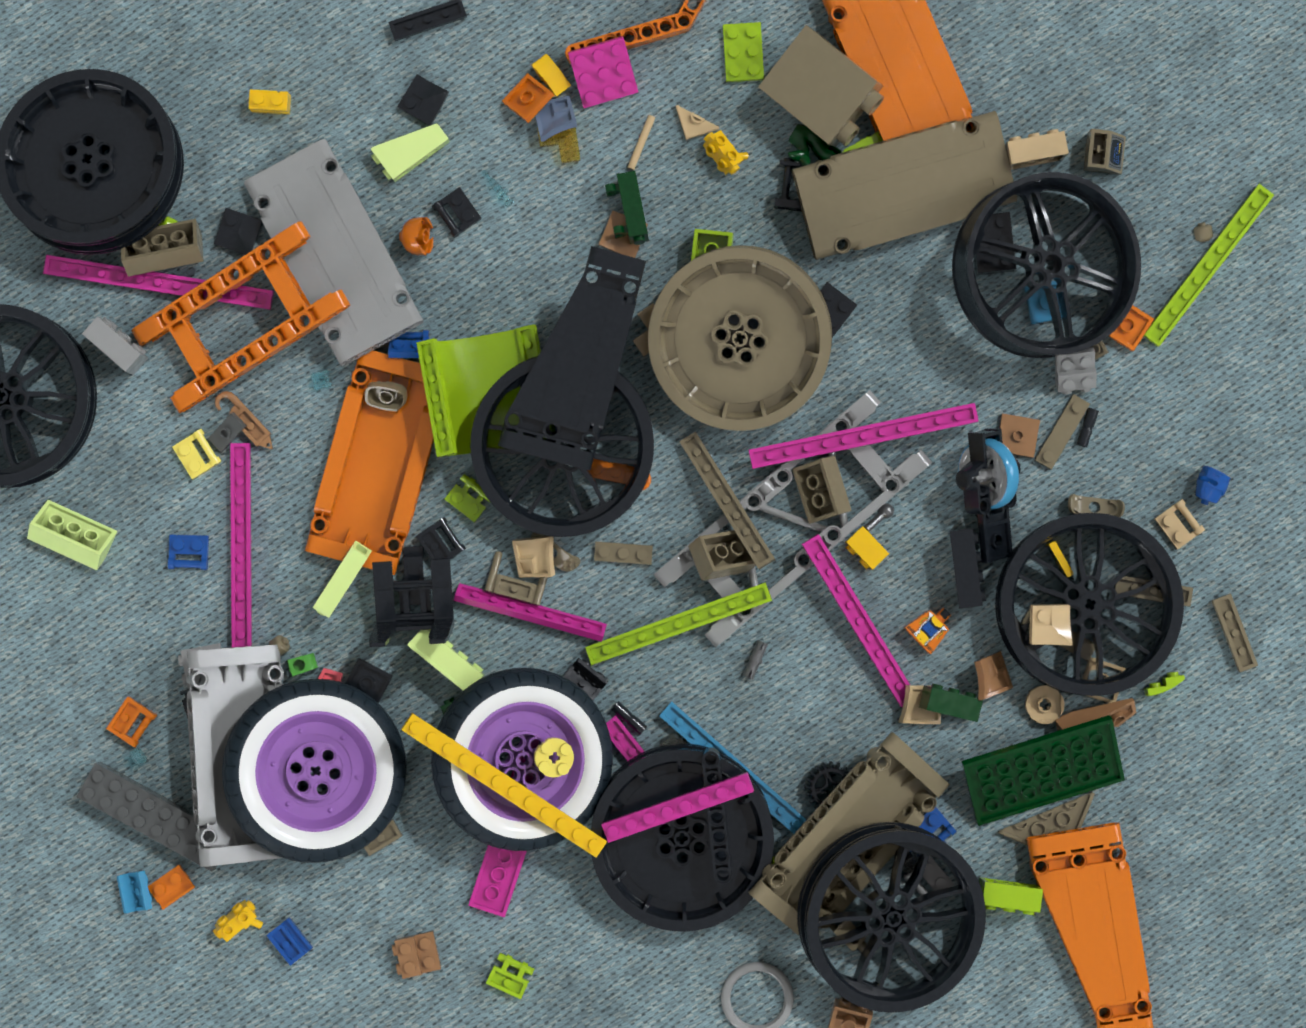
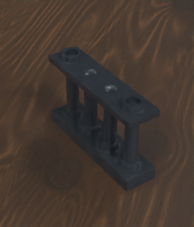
M784 158V160L779 162V167L784 168L782 193L779 198H775L774 208L802 212L799 198L797 201L790 200L791 197H789L792 169L802 167V165L791 158ZM819 166L818 172H822L823 175L826 172V166Z

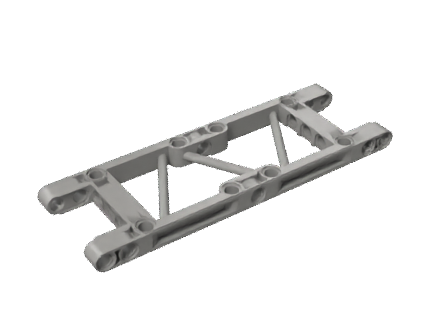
M869 390L817 435L836 432V424L838 422L844 423L846 429L855 428L875 411L876 407L881 403L880 400ZM870 445L848 449L851 456L855 457L863 466V470L868 472L875 480V484L882 493L849 521L847 513L839 515L841 528L834 525L827 527L816 522L809 524L805 518L765 505L792 481L791 469L803 459L784 462L739 502L744 509L746 508L749 511L759 510L820 532L821 539L830 551L925 470L932 461L921 449L916 454L909 456L892 471ZM835 452L828 453V457L835 456L836 458ZM783 471L788 475L786 482L778 480L777 475L779 472ZM888 480L894 481L896 485L893 491L886 488ZM752 496L759 500L756 507H751L748 504V499ZM725 514L699 536L715 534L729 523ZM829 530L837 532L836 540L828 539L827 534ZM690 544L653 574L664 588L669 583L675 582L693 565L696 567L693 557L690 555L688 547ZM804 548L794 555L793 562L795 567L769 589L772 599L813 565ZM800 555L808 557L807 565L799 564L798 558ZM754 567L748 572L751 587L758 585L756 569ZM729 576L707 580L721 598L741 591ZM769 602L751 608L748 615L744 616L741 613H737L717 620L704 635L716 648Z

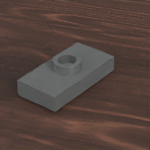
M233 412L208 439L220 452H223L247 425Z

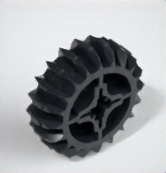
M829 761V767H826V764L822 762L823 769L816 765V773L809 771L813 778L806 777L805 779L807 782H811L810 785H804L805 789H810L805 795L812 796L809 799V803L816 801L815 809L823 802L817 797V794L826 793L829 795L831 793L829 790H825L828 787V779L832 785H836L833 790L841 782L833 781L829 772L839 773L845 778L848 774H845L846 766L840 770L839 762L833 767V762ZM823 774L824 784L815 789L817 779Z

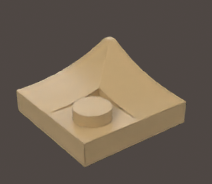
M554 536L522 538L512 541L519 578L552 577L555 575L553 560Z
M1030 605L1029 644L1072 645L1070 605Z
M906 685L899 723L941 724V713L919 708L924 685Z

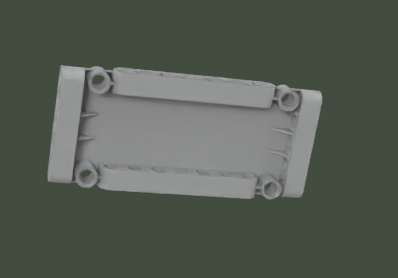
M326 139L311 144L248 178L244 182L271 238L299 221L303 222L311 237L306 241V244L284 257L285 262L309 303L313 304L328 293H334L342 289L351 304L347 309L319 326L340 366L351 363L424 322L406 289V284ZM330 165H336L334 171H328ZM263 201L269 202L266 208L260 207ZM401 296L407 297V301L404 304L398 303V299ZM338 332L339 338L332 341L330 339L331 335Z
M262 645L187 651L188 675L186 681L189 685L187 693L193 816L194 823L197 826L195 837L198 841L200 867L282 858L259 846L238 825L228 806L222 782L224 751L235 724L257 699L274 688L284 685L281 681L284 677V671L280 664L281 657L278 646ZM272 669L276 672V676L273 679L270 677ZM197 674L201 677V682L198 685L194 681ZM209 831L210 838L205 841L203 838L204 833Z

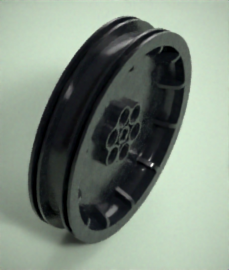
M79 69L48 78L22 96L11 109L0 129L1 196L11 212L29 231L43 242L57 249L75 254L94 255L128 247L147 236L163 221L178 196L184 173V155L177 129L157 99L145 87L119 73L100 69ZM94 141L91 146H87L88 142ZM110 149L108 154L103 155L105 150ZM77 150L75 155L70 156L72 151ZM105 168H109L107 173H102ZM72 169H76L75 173L70 174ZM93 177L91 182L86 183L88 178Z
M687 743L671 744V746H669L670 744L662 745L644 751L627 761L610 778L609 785L603 792L593 814L591 831L607 841L602 823L703 788L702 755L704 750L709 747ZM719 752L723 780L748 772L734 759ZM708 754L705 757L709 762L716 760V756L713 754ZM748 772L754 792L725 802L732 865L730 882L723 885L717 883L714 878L706 808L686 815L687 819L684 822H679L675 819L664 823L670 826V830L667 832H662L659 828L661 825L609 843L607 841L597 858L591 855L599 881L610 898L624 912L644 924L663 930L680 932L702 930L718 925L730 919L748 905L753 899L748 892L763 876V869L771 864L774 850V831L769 807L762 790ZM715 773L707 776L710 781L718 780V776ZM714 812L712 817L715 820H719L722 818V814ZM695 823H702L704 828L701 831H696L693 826ZM717 831L714 833V836L717 839H721L724 837V834L721 831ZM680 833H684V836H687L684 837L683 841L680 840ZM702 842L705 846L701 850H696L694 844ZM663 843H668L671 848L668 851H663L660 846ZM720 850L716 852V856L724 858L726 853ZM680 852H685L688 857L685 860H680L677 855ZM720 870L718 871V875L721 877H726L728 875V872L726 870Z

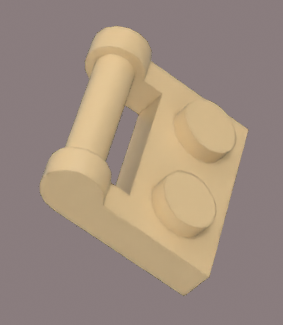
M1180 499L1154 518L1176 550L1205 531L1204 527L1198 524L1187 509L1183 499ZM1179 509L1193 528L1192 532L1189 533L1174 513L1176 510Z

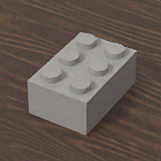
M97 316L82 334L125 372L134 375L148 359L145 355L147 351L139 344L137 345L134 342L132 344L130 342L132 338L125 332L117 331L118 326L113 321L108 320L106 317L102 319Z

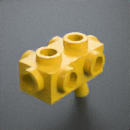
M721 130L716 133L710 132L703 138L705 140L703 147L706 149L707 156L713 158L718 170L725 175L736 173L740 169L739 165L742 161L747 160L749 157L747 152L738 153Z
M244 900L241 903L235 904L231 912L217 920L216 928L213 932L219 939L223 938L228 942L243 928L247 929L251 925L260 929L263 922L255 919L257 916L254 904L250 900L247 902Z

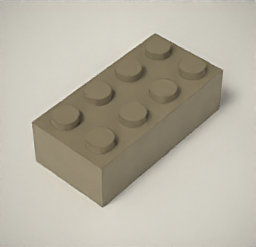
M191 219L157 226L138 242L121 248V261L128 277L204 262L202 233L197 220Z

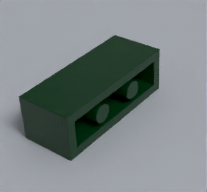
M932 683L931 687L924 685L919 708L978 722L983 700L979 701L976 698L977 694L965 692V695L959 694L960 690L950 687L948 691L942 690V685Z

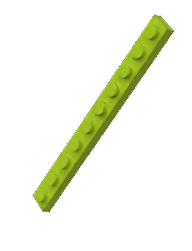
M1261 184L1254 188L1144 334L1145 338L1157 347L1162 344L1273 198V193Z
M765 582L585 647L591 665L773 600Z

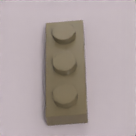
M595 541L594 561L651 565L653 546Z

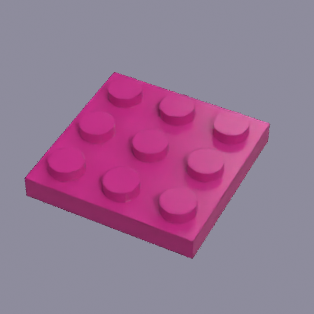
M623 36L568 52L583 108L638 93Z

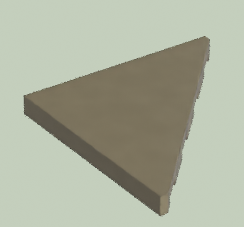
M1091 792L1003 828L998 833L1027 845V837L1081 828L1095 793Z

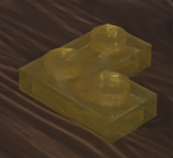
M576 127L557 133L541 142L538 131L540 148L559 145L562 164L581 161Z

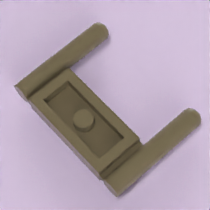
M496 551L484 591L540 606L548 577H540L538 585L497 574L502 552Z

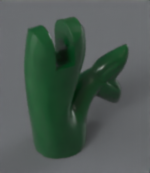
M799 123L788 140L797 149L796 151L788 152V156L800 162L802 166L810 164L809 147L814 155L822 161L842 153L839 148L827 144L807 126Z

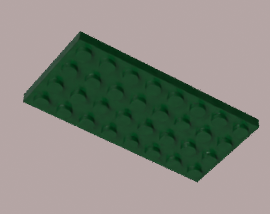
M1110 715L961 761L978 826L1125 780L1114 724Z

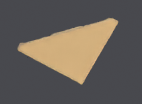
M679 105L675 106L686 140L719 130V126L710 123Z

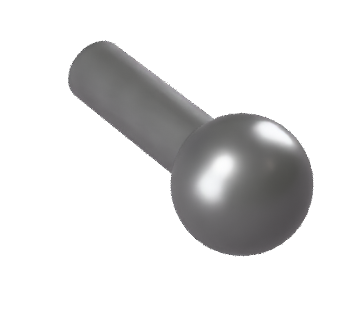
M887 503L879 508V513L864 528L870 532L884 518H891L894 514L893 506Z

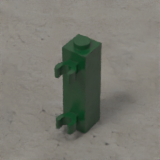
M636 171L617 174V184L605 185L607 197L620 194L626 222L625 226L618 225L613 227L615 239L628 235L630 244L641 245L645 241H649Z

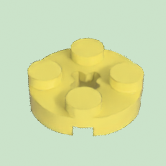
M547 738L535 749L534 763L538 770L548 777L555 778L566 775L573 765L574 753L572 748L560 738ZM553 752H556V755L559 756V759L552 763V760L549 759V756L553 755Z

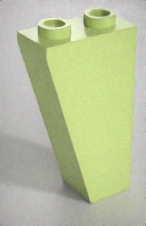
M434 124L372 147L371 151L373 154L371 157L377 165L381 163L385 168L382 172L387 179L390 180L392 178L396 182L450 141L440 126Z
M355 540L314 604L313 608L317 613L328 618L331 616L372 550Z

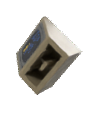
M1091 129L1087 133L1083 171L1121 175L1126 136L1109 130Z

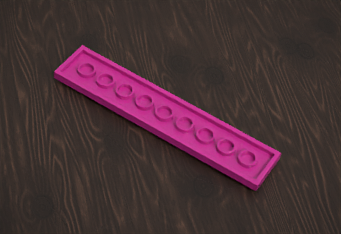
M538 739L531 742L532 749L539 745ZM523 756L519 758L523 763L526 761ZM514 770L512 771L511 778L514 777ZM528 773L525 776L526 782H530L533 779V773ZM488 845L468 906L505 918L527 851L504 850Z

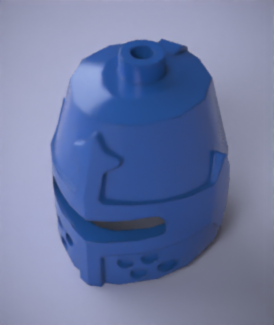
M1203 466L1196 480L1195 496L1202 499L1201 503L1207 506L1209 502L1217 504L1225 494L1231 478L1212 467Z

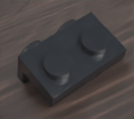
M580 658L574 662L563 676L580 687L592 700L596 698L608 683L602 673L596 672L587 661Z

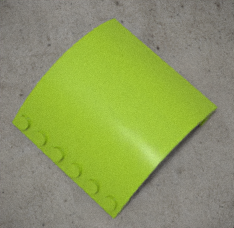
M536 324L470 338L437 341V339L433 338L416 342L437 457L471 453L473 422L487 392L511 368L525 360L539 356L541 349ZM520 387L509 391L504 396L494 412L491 420L492 424H504L505 416L520 391ZM516 414L509 416L508 420L511 424L516 425L519 423V417ZM550 424V430L556 432L555 426L553 424ZM489 430L488 446L500 447L498 443L502 430Z

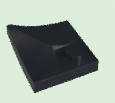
M417 74L397 107L424 124L431 126L439 114L449 91Z
M225 208L214 244L246 255L254 248L262 220Z

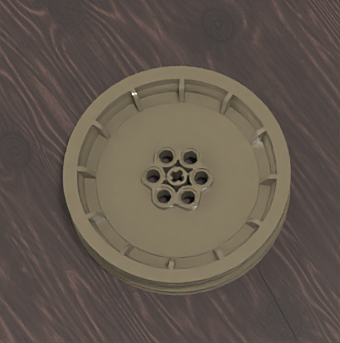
M746 245L727 246L709 251L682 267L667 282L658 296L648 329V348L651 364L661 387L668 397L692 418L712 427L734 431L764 428L786 419L800 409L818 388L825 374L832 347V325L829 310L821 291L813 279L789 258L769 249ZM730 315H737L740 320L739 323L736 325L730 323ZM756 319L759 323L758 327H749L748 320ZM717 330H725L727 333L726 338H718L716 335ZM738 333H741V336L745 335L743 343H740V340H736ZM756 337L764 339L765 344L762 347L755 345L754 339ZM724 348H731L733 355L731 357L724 356ZM744 351L751 353L752 359L750 361L742 359L741 354Z

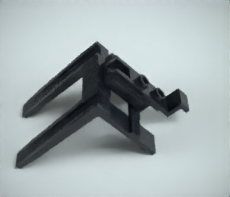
M423 546L404 547V578H402V581H393L392 561L372 562L376 624L369 638V647L386 646L395 631L431 629L429 644H444L449 640L455 625L450 558L430 559L432 579H426L423 570ZM430 589H432L433 592L434 612H432ZM394 591H399L400 614L395 612ZM411 605H421V613H411Z

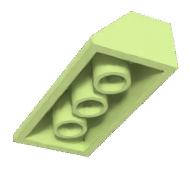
M47 500L30 522L27 539L98 570L108 554L117 531Z
M431 629L420 630L408 643L412 650L463 691L484 676L482 673L483 669L476 663L473 665L467 661L469 657L462 651L457 653L453 650L452 647L454 645L451 642L429 644Z

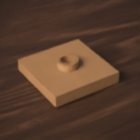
M1001 414L999 429H1002V441L1013 455L1034 458L1040 420Z

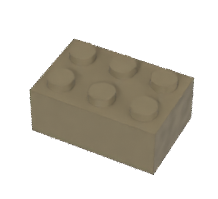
M835 456L822 458L792 469L809 524L852 511Z
M734 530L699 536L688 546L702 581L746 573L756 566Z

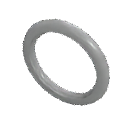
M751 962L739 966L730 973L722 988V1010L728 1021L735 1028H779L786 1022L793 1008L794 995L789 979L777 967L765 962ZM758 971L770 974L776 978L783 989L784 1005L781 1012L773 1021L764 1025L745 1023L738 1018L731 1006L730 998L734 984L739 978L749 972Z

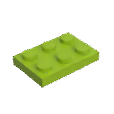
M761 22L723 24L726 82L764 80Z

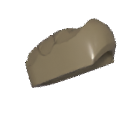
M390 381L370 382L365 391V402L368 405L386 411H398L408 398L407 389L403 385Z

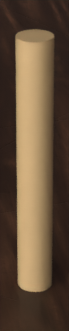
M648 115L627 166L628 169L634 171L654 123V116Z

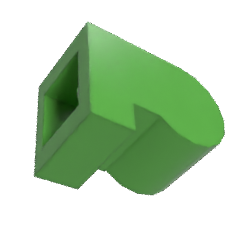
M314 653L287 660L291 677L318 668Z

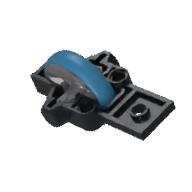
M993 428L968 433L969 445L961 454L958 473L956 474V484L964 493L965 510L969 514H975L978 518L981 563H989L1010 557L1013 553L1009 508L1014 507L1017 501L1016 491L1021 471L1020 463L1003 444L1002 429Z

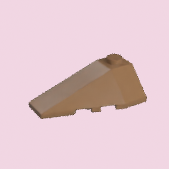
M1133 698L1072 711L1055 720L1057 731L1107 715L1112 717L1114 726L1119 727L1137 713L1135 701Z

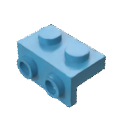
M145 870L133 871L117 876L123 912L125 914L152 909V897L149 893L148 877L145 874Z

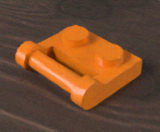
M128 696L106 729L131 746L137 747L139 744L138 740L150 722L155 720L157 714ZM141 713L144 714V719L132 737L127 735Z

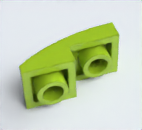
M1178 672L1166 673L1167 677H1161L1163 685L1160 682L1149 683V687L1144 688L1145 696L1157 695L1168 691L1180 684L1185 679V676L1178 675Z

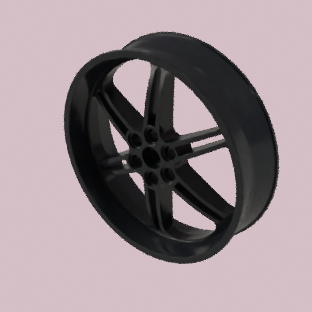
M1044 172L1020 178L994 190L978 202L970 211L955 241L952 256V278L956 296L964 314L973 327L986 340L1014 355L1029 358L1055 357V355L1070 354L1088 349L1107 338L1117 329L1129 313L1138 292L1141 278V253L1136 232L1130 219L1119 203L1108 192L1095 183L1076 175ZM1042 191H1059L1073 195L1088 204L1090 208L1088 215L1060 242L1054 238L1050 221L1040 196ZM1013 195H1019L1024 201L1034 244L1032 249L990 239L985 235V228L992 214L1004 201ZM1096 215V221L1073 245L1070 241ZM1039 222H1040L1041 229H1042V232H1043V237H1042V234H1041ZM1100 224L1108 230L1115 248L1117 278L1078 264L1074 260V254ZM1043 241L1048 245L1047 251L1042 247ZM980 243H985L999 248L1021 253V256L1019 258L1000 251L982 247ZM1061 247L1065 250V256H1062L1060 253ZM976 253H983L1022 266L1026 271L1025 277L995 308L987 304L978 287L973 266V258ZM1030 255L1034 257V264L1029 261ZM1066 266L1070 269L1069 276L1064 271ZM1079 273H1083L1096 279L1110 283L1113 285V288L1079 277ZM1034 274H1037L1039 277L1038 283L1033 279ZM1052 280H1055L1057 283L1056 289L1051 285ZM1068 281L1106 292L1109 295V303L1102 316L1087 332L1079 337L1075 336L1072 330V319L1066 288ZM1027 285L1030 289L998 317V312ZM1040 288L1044 289L1053 321L1055 338L1051 341H1035L1019 337L1007 331L1004 326L1006 318ZM1056 293L1058 294V299H1059V304H1060V309H1061V315H1060V310H1059V305H1058ZM1062 320L1064 325L1065 337L1063 333Z

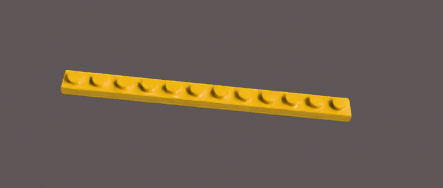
M411 713L401 728L402 731L597 858L607 843L604 838L414 713Z

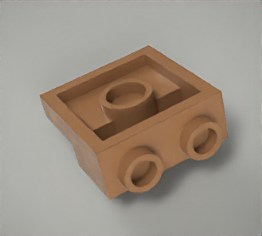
M433 931L395 939L392 951L394 956H398L399 963L396 964V970L398 975H402V979L441 969Z
M843 997L840 999L835 998L828 1028H869L873 1017V1010L857 1006Z

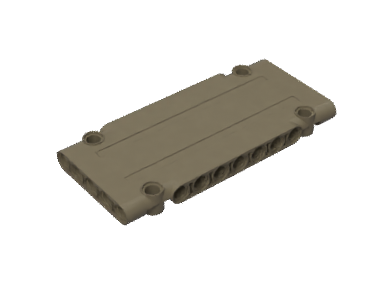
M996 111L964 118L961 121L946 122L831 156L830 159L819 160L815 163L792 169L796 191L815 260L839 253H847L849 250L865 249L964 220L985 196L1006 184L1014 182ZM972 122L973 129L967 132L966 124ZM821 165L826 166V172L823 175L818 173V168ZM1017 195L1009 197L1000 206L1017 202ZM844 239L845 246L838 249L837 242Z
M893 732L878 747L871 748L868 751L866 761H861L854 766L775 856V863L769 864L763 869V876L748 892L797 935H799L797 907L802 885L813 863L830 844L856 828L873 823L900 822L919 827L924 821L923 812H932L937 805L936 797L939 798L950 786L945 779ZM892 843L879 845L862 852L858 857L875 876L899 850L900 846ZM854 859L850 860L840 870L846 879L860 892L870 882L866 873ZM837 875L830 883L824 895L819 918L843 912L857 897ZM832 924L819 926V932L820 928H827Z

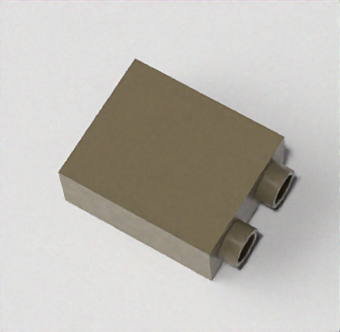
M807 25L804 26L758 86L827 144L834 147L839 142L847 146L860 130L854 124L863 112H866L868 115L873 114L884 99V96L879 93L883 87L880 82Z

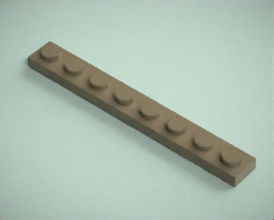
M696 431L679 441L757 568L760 570L775 561L774 556Z

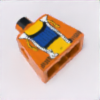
M942 608L936 615L931 610H928L903 628L928 654H931L949 631L944 622L951 614L945 608Z

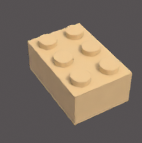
M1058 129L1047 131L1045 135L1033 133L1024 139H1021L1020 136L1013 137L1005 144L1011 170L1060 161L1069 154L1065 131L1059 132Z

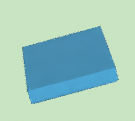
M1052 281L1051 285L1056 289L1057 283ZM1028 286L1024 287L1025 293L1030 289ZM1040 288L1027 300L1031 325L1052 321L1044 289ZM1056 293L1057 301H1058V305H1059V310H1060V315H1061V309H1060L1058 294Z

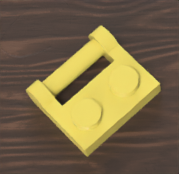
M202 429L197 430L189 437L172 446L191 479H195L222 462L205 439V433ZM196 439L210 460L207 464L193 444V441Z

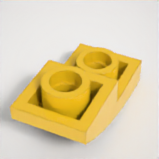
M544 54L531 64L540 80L544 81L549 90L552 91L554 97H557L571 86L567 78L547 54Z

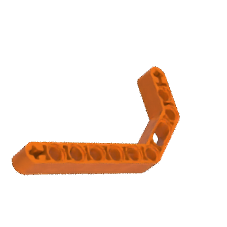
M685 0L681 9L676 14L571 44L565 51L566 60L571 64L568 55L570 51L621 36L632 35L634 37L632 42L625 41L628 50L686 33L692 28L706 0H701L697 9L694 10L688 8L690 0ZM681 19H687L689 24L681 26L678 22ZM663 24H668L671 29L664 32L660 27ZM648 29L652 31V35L645 37L642 35V32Z

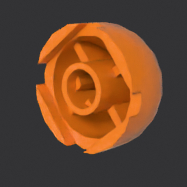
M417 217L408 220L404 224L399 234V239L406 251L413 255H427L431 253L434 238L432 237L429 240L430 229H433L431 221L427 217Z

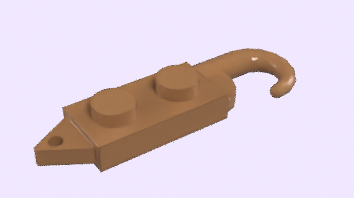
M224 391L217 395L215 406L218 411L221 410L220 400L228 398L234 404L230 414L234 412L247 425L243 430L244 434L257 447L262 446L273 449L270 431L235 394Z

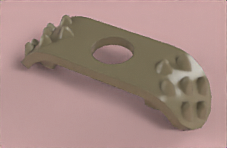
M1071 494L1068 499V508L1072 514L1093 513L1089 510V504L1092 502L1099 504L1100 509L1096 513L1121 517L1125 511V504L1121 500L1084 497Z
M533 532L532 535H531V538H533V537H541V536H546V535H542V534H538V533ZM553 542V548L557 551V557H553L554 565L566 572L576 569L581 562L579 557L566 552Z

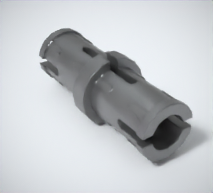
M757 640L751 656L749 655L748 657L749 661L742 674L743 676L754 680V676L759 664L763 662L762 657L769 644L764 642L762 644V641Z

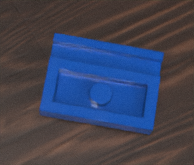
M290 917L266 935L290 966L313 948Z

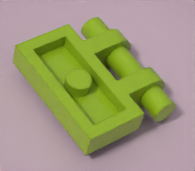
M464 473L460 480L465 483V486L461 488L456 484L445 497V500L475 523L486 509L481 504L483 499L489 503L491 502L484 494L480 485L476 483V480ZM470 488L479 494L476 499L467 493Z
M499 953L497 960L503 962L502 967L493 966L486 984L521 1000L529 983V980L522 977L524 973L532 976L535 969L528 966V963L524 961L521 963L513 959V956L509 954L506 956ZM508 966L518 969V974L507 971Z

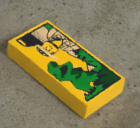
M1056 541L1046 544L1045 546L1060 572L1067 578L1074 575Z

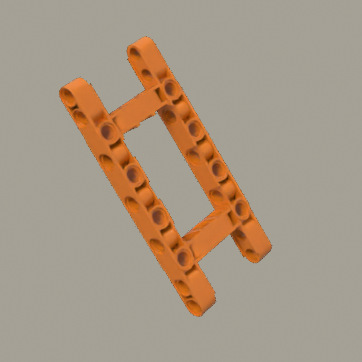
M302 221L283 230L131 330L140 346L150 341L154 342L168 332H171L196 375V379L175 391L174 395L170 397L178 413L192 408L351 305L342 289L334 293L330 292L313 304H310L289 269L284 257L306 244V241L311 237ZM267 250L270 251V257L268 259H266L265 253ZM236 270L239 272V277L237 279L234 278V272ZM264 270L291 318L215 365L209 356V350H206L202 344L199 333L195 332L190 323L191 315L201 309H206L223 298L222 295L232 289H237L254 278L253 275ZM205 290L208 293L206 299L203 298V292ZM174 310L177 314L175 319L172 318V313ZM306 316H308L309 318V324L307 326L304 324V318ZM275 336L278 339V343L276 346H274L272 342ZM243 356L246 358V364L244 366L241 363V359ZM212 376L215 378V383L213 386L210 383V379Z

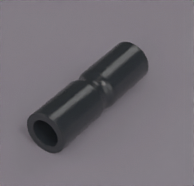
M1087 409L1076 445L1087 448L1099 413L1098 410Z
M619 701L611 709L639 735L647 728L640 719L633 715Z

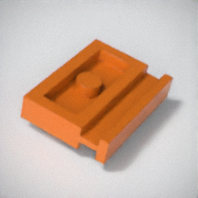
M180 864L148 886L149 891L160 904L162 910L195 888V885H193Z

